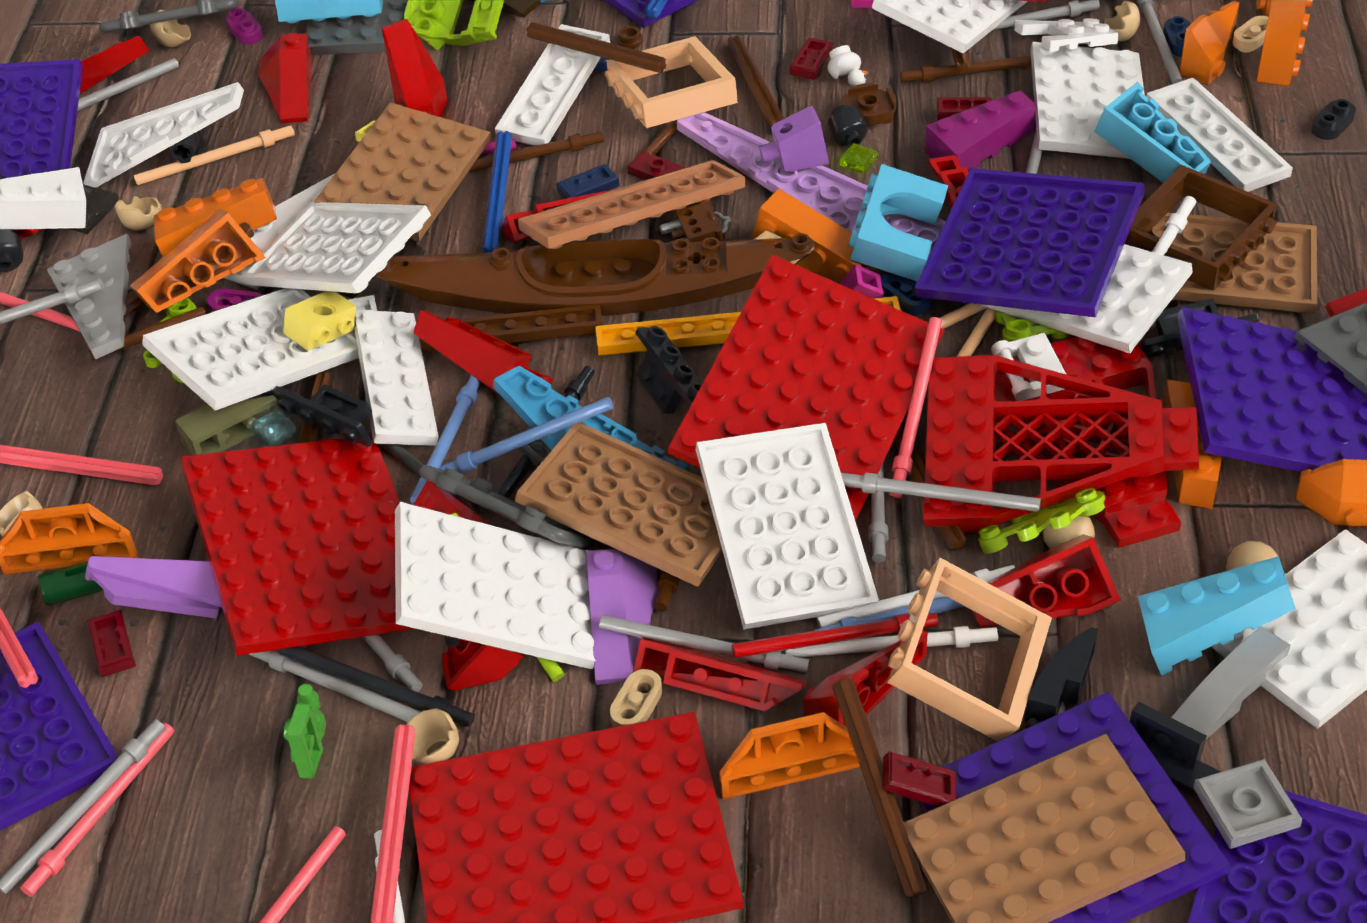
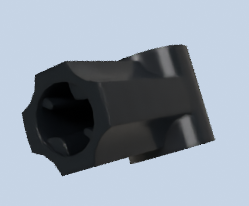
M199 130L172 145L169 150L172 159H176L180 163L190 162L196 150L205 144L201 131Z

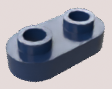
M1181 16L1168 19L1164 24L1163 32L1171 53L1182 57L1186 28L1191 24Z
M890 272L882 275L883 295L885 297L897 296L900 308L904 311L918 315L930 309L931 298L916 297L914 288L917 281Z

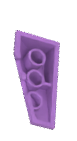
M617 549L586 551L591 627L594 640L593 655L596 660L594 662L596 685L622 683L633 673L641 637L600 629V619L602 615L650 625L654 603L659 591L657 586V568Z

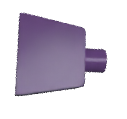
M809 106L773 124L771 131L774 141L759 146L764 163L779 158L784 171L787 172L829 164L821 122L813 106Z

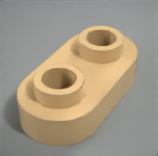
M1255 16L1236 29L1233 35V46L1244 53L1254 51L1264 44L1268 16Z
M641 669L628 676L610 707V718L613 727L648 720L662 695L661 678L656 672Z

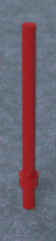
M929 613L927 615L923 629L938 626L939 621L936 613ZM910 614L894 615L893 619L734 643L732 644V654L734 658L885 634L895 633L898 635L905 621L910 619Z

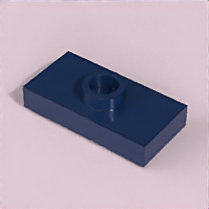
M606 164L556 183L557 192L564 199L608 191L620 186L619 178Z

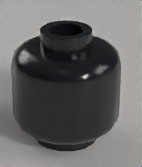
M838 106L832 111L828 120V127L834 141L840 146L848 145L849 147H855L862 142L868 132V126L862 112L854 106Z
M0 229V272H8L16 269L23 262V247L20 237L15 232Z

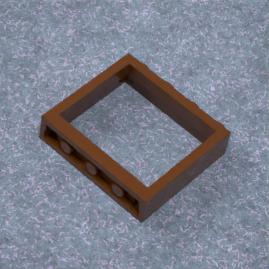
M1181 165L1138 208L1125 244L1152 252L1160 238L1148 234L1149 231L1186 196H1191L1198 203L1249 223L1250 225L1216 262L1174 244H1171L1164 256L1192 263L1193 273L1187 280L1214 291L1222 281L1226 282L1229 279L1232 270L1237 265L1241 266L1244 263L1247 254L1252 249L1256 250L1266 233H1272L1277 224V221L1274 220L1277 204Z

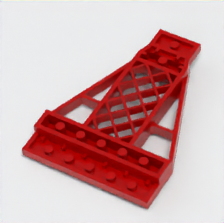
M1080 337L1050 343L1066 375L1122 390L1145 384L1147 397L1156 399L1152 364L1138 344L1131 353H1127ZM1018 356L1013 357L1015 361L1020 362ZM1002 371L996 372V401H1017L1012 393L1013 386L1007 374ZM1023 377L1024 381L1031 383L1030 379ZM1067 389L1047 394L1048 399L1096 398ZM1040 396L1027 400H1037L1040 398ZM1111 420L1103 428L1107 429V432L1112 435L1113 432L1115 433L1121 427ZM1044 423L1036 432L1045 437L1054 429ZM1074 424L1069 430L1076 436H1079L1087 428ZM1007 428L1002 432L1010 439L1016 435ZM1129 433L1120 440L1128 448ZM1096 434L1088 440L1100 445L1104 442ZM1060 436L1052 444L1059 450H1062L1071 442ZM1027 437L1019 446L1028 452L1037 443L1030 437ZM1078 448L1069 457L1073 459L1076 454L1084 457L1088 455ZM1110 452L1103 454L1104 457H1120ZM1042 453L1035 457L1037 460L1049 459ZM1165 471L1148 477H1129L1095 490L1104 493L1105 500L1103 502L1105 508L1091 516L1105 526L1118 548L1180 531L1182 522L1166 499L1168 488ZM1065 479L1054 481L1058 483L1060 486H1064L1081 479Z
M997 355L937 357L933 360L928 386L926 484L994 492V482L1041 480V494L1034 496V498H1041L1040 509L1074 498L1082 490L1089 488L1096 490L1129 477H1148L1162 471L1199 470L1196 407L1162 408V400ZM1002 371L1041 382L1040 398L1026 401H996V372ZM1047 385H1053L1096 398L1048 399ZM1111 420L1121 427L1113 435L1103 429ZM1023 421H1031V422L1027 425V424L1024 423ZM1077 422H1080L1087 428L1079 436H1076L1069 430ZM1044 423L1054 429L1045 437L1035 431ZM1013 424L1021 431L1010 439L1002 432ZM1128 433L1129 448L1120 442ZM1095 434L1104 440L1096 449L1086 443ZM1062 435L1071 443L1064 449L1059 450L1052 443ZM1027 437H1030L1037 444L1027 452L1019 444ZM995 438L1004 444L996 452ZM1112 447L1122 454L1120 457L1103 456ZM1078 448L1088 455L1086 458L1071 459L1069 457ZM1044 450L1054 456L1052 459L1037 460L1035 458ZM1010 451H1013L1020 457L1015 461L1002 460ZM1081 479L1047 491V480ZM924 497L923 520L925 527L959 526L963 533H977L987 526L999 525L1035 511L1005 507L994 510V506Z

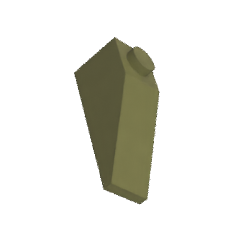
M271 395L246 399L218 410H214L209 405L202 406L176 419L175 423L183 445L192 455L223 452L281 422L282 417L277 405V398Z

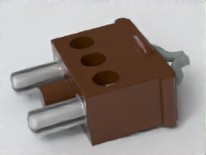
M703 200L700 204L675 211L677 220L659 226L661 234L671 232L673 241L676 239H686L689 242H702L708 237L724 241L723 233L727 231V224L731 222L729 216H723L719 212H713L709 202ZM716 216L724 220L723 228H721Z

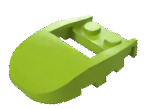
M408 0L404 19L410 22L420 38H433L446 42L445 44L466 46L497 38L495 31L504 0H475L468 28L465 31H461V34H454L463 0ZM428 17H433L453 35L445 32L435 33L436 26ZM430 24L427 30L421 29L424 25Z

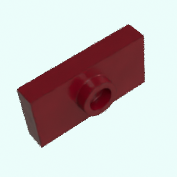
M808 38L789 67L790 75L815 80L829 58V52L833 50V43Z
M938 97L936 105L937 121L992 101V98Z
M645 151L627 165L628 174L643 180L686 168Z
M121 609L87 620L98 669L102 677L136 667Z
M888 751L883 756V790L940 807L957 799L956 771Z

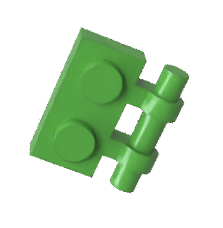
M303 684L298 688L299 695L292 718H288L285 722L284 738L289 742L291 761L295 762L299 777L314 779L323 752L321 739L325 735L326 721L324 714L319 711L320 700L318 694L313 691L310 684Z

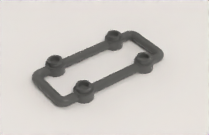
M197 0V5L139 15L138 11L119 13L120 19L100 23L99 30L103 33L138 28L153 23L233 10L239 4L237 0Z
M428 465L420 468L421 477L434 483V485L499 514L529 531L572 547L584 550L591 547L592 541L588 536L546 517L545 513L535 508L522 506L496 493L493 490L495 484L488 480L476 477L475 482L464 478L462 473L445 467V470Z

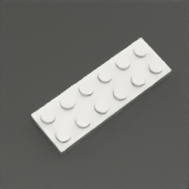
M563 24L558 28L610 43L609 34ZM549 43L495 127V133L508 131L511 133V139L535 146L549 143L601 57Z
M1194 78L1147 93L1146 97L1148 99L1153 98L1160 105L1158 110L1166 119L1172 118L1178 124V132L1182 136H1189L1212 161L1211 164L1235 187L1249 192L1291 177L1293 167Z
M356 310L354 331L366 402L372 410L369 414L373 443L437 445L439 436L419 337L414 334L416 325L414 313Z

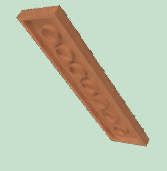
M711 160L518 219L519 230L548 249H558L563 244L571 241L586 240L590 235L609 233L614 228L622 225H634L638 223V220L648 217H660L664 212L686 208L687 205L702 202L703 200L710 201L712 197L718 195L733 194L734 190L745 187V176L715 160Z

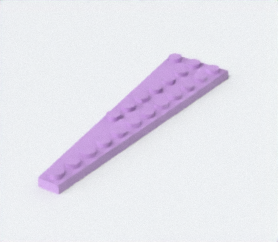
M705 112L677 120L678 131L771 192L775 193L779 188L850 232H853V229L860 230L854 226L859 211H866L861 209L866 191L872 193L867 190V185L822 165L787 172L784 171L779 158L764 163L759 146L770 143L769 141ZM901 214L883 216L894 228L932 241L928 258L946 222L938 218L936 224L933 225Z

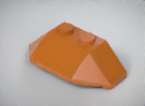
M1341 459L1322 465L1314 470L1301 471L1296 490V499L1333 525L1367 526V460Z
M89 503L21 511L0 540V567L4 575L68 567L86 562L90 556L137 558L138 555L130 531Z
M822 712L751 729L741 740L720 771L722 799L860 767L846 726Z

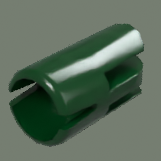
M88 561L44 572L37 576L45 605L51 606L102 591L103 588L96 581H88L85 578Z

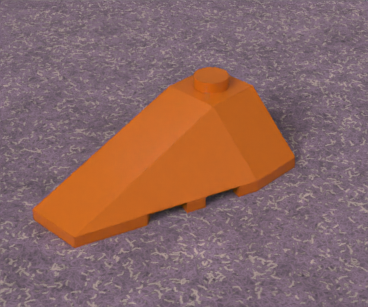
M1233 1L1222 6L1219 11L1212 10L1209 16L1200 15L1186 28L1180 75L1194 78L1207 85L1216 77L1222 75L1226 65L1225 58L1236 26L1240 2Z

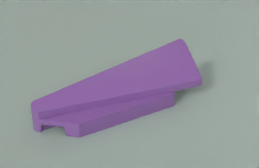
M90 556L88 559L85 578L88 581H96L104 589V597L111 604L215 619L217 618L219 607H222L209 561Z

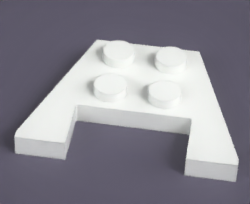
M1087 18L1083 19V22H1074L1069 19L1058 21L1015 20L1014 31L1021 35H1051L1042 36L1041 46L1050 52L1059 51L1061 46H1067V49L1070 50L1078 49V44H1088L1089 47L1118 43V32L1110 29L1108 24L1099 23L1098 19Z

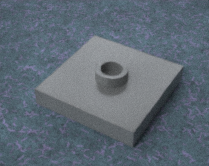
M1265 759L1195 780L1193 788L1229 849L1301 826L1303 819Z

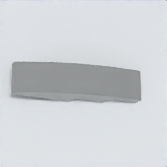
M1262 626L1257 628L1203 680L1171 718L1207 735L1208 738L1240 711L1242 701L1264 683L1266 673L1288 655L1291 645Z

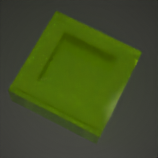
M853 143L840 157V166L865 174L878 160V151Z

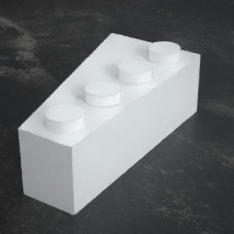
M79 167L0 179V229L85 228L86 197Z

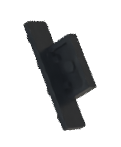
M1214 299L1163 310L1155 321L1159 336L1142 340L1139 344L1144 354H1147V357L1158 356L1164 353L1166 349L1175 347L1178 351L1184 350L1177 320L1179 311L1182 307L1219 315ZM1255 313L1236 319L1258 322L1259 316Z
M651 326L650 328L637 327L635 334L647 349V353L639 366L637 377L663 413H674L681 397L690 407L703 384L695 374L694 369L689 366L679 349L675 347L663 329L656 326Z
M325 384L310 400L279 386H275L272 390L278 399V407L284 413L298 415L310 425L313 423L320 425L330 434H340L352 444L360 443L369 447L373 443L361 424L372 412L367 402Z
M1141 702L1136 704L1130 716V723L1173 784L1199 797L1193 788L1195 780L1221 772L1200 761L1207 735Z

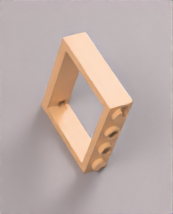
M696 36L642 50L643 52L666 59L667 65L663 72L691 65L706 81L705 83L647 98L633 80L658 74L657 72L613 60H606L608 71H605V77L608 79V86H612L616 96L622 98L626 108H630L635 119H639L646 128L738 103L735 77Z
M939 558L929 571L924 568L917 580L916 585L920 587L919 593L914 595L907 608V612L911 616L909 620L905 621L899 631L897 638L901 640L900 647L894 650L889 659L888 666L892 670L887 683L996 741L1003 740L1020 728L1052 618L948 561ZM936 591L1020 636L998 709L911 663Z

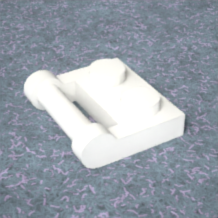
M1045 333L1011 342L1001 340L991 347L993 355L1014 360V356H1018L1022 363L1066 374ZM1006 373L1013 386L1012 393L1017 401L1041 396V382L1030 379L1031 383L1024 381L1023 377ZM1047 385V394L1064 390V388Z

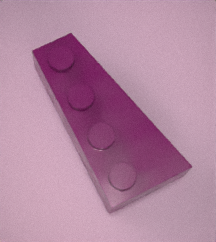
M1019 90L926 125L925 153L931 159L956 155L962 168L967 167L969 170L970 168L980 167V162L985 158L990 157L992 159L999 154V149L1004 146H1012L1034 131L1036 104Z

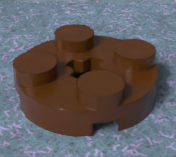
M859 84L848 89V95L842 96V105L857 107L862 112L867 125L888 124L894 119L896 96L888 88H886V92L878 89L877 84Z

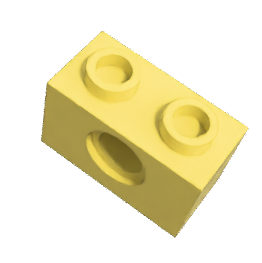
M322 292L285 308L283 334L307 351L354 331L356 305L337 292Z

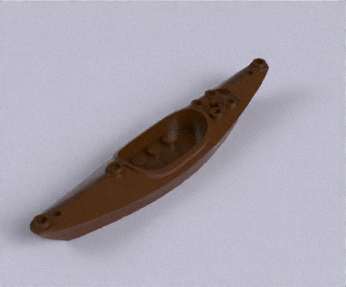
M799 233L792 238L719 241L714 237L705 238L702 242L676 239L673 243H663L655 239L568 242L558 249H548L542 244H535L514 251H509L506 248H497L492 252L392 256L388 260L386 267L374 276L384 279L389 284L421 300L436 304L504 314L600 305L601 316H610L686 305L752 289L757 284L772 255L788 262L800 259L795 263L796 265L814 251L815 242L807 234Z

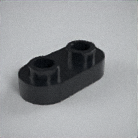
M1345 99L1330 102L1314 118L1312 133L1320 139L1331 140L1337 138L1353 122L1356 112L1355 106Z

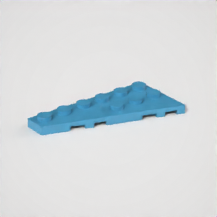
M517 366L494 378L493 388L530 428L582 408V406L578 405L579 400L570 395L565 397L551 389L550 383L521 366ZM603 414L581 422L687 471L690 465L681 460L678 462L673 461L664 455V450L656 445L651 448L639 441L635 433ZM572 426L541 438V440L552 451Z

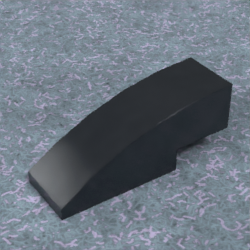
M1091 627L1079 634L1061 648L1047 663L1035 681L1028 697L1025 721L1035 717L1042 722L1058 715L1063 701L1075 705L1078 704L1095 652L1098 629Z

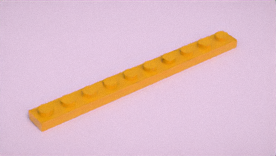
M897 296L875 298V300L901 310ZM741 312L596 326L598 356L647 351L635 334L637 327L650 328L651 326H656L663 329L676 348L725 343Z

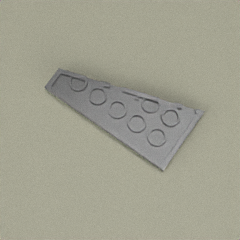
M128 234L98 247L85 249L80 255L69 260L58 261L53 267L47 269L58 292L63 291L64 287L74 283L81 285L98 278L102 280L104 290L83 296L81 301L72 304L69 302L65 303L95 360L124 347L125 324L123 316L127 310L124 302L128 296L129 272L127 270V263H130L128 249L131 248Z

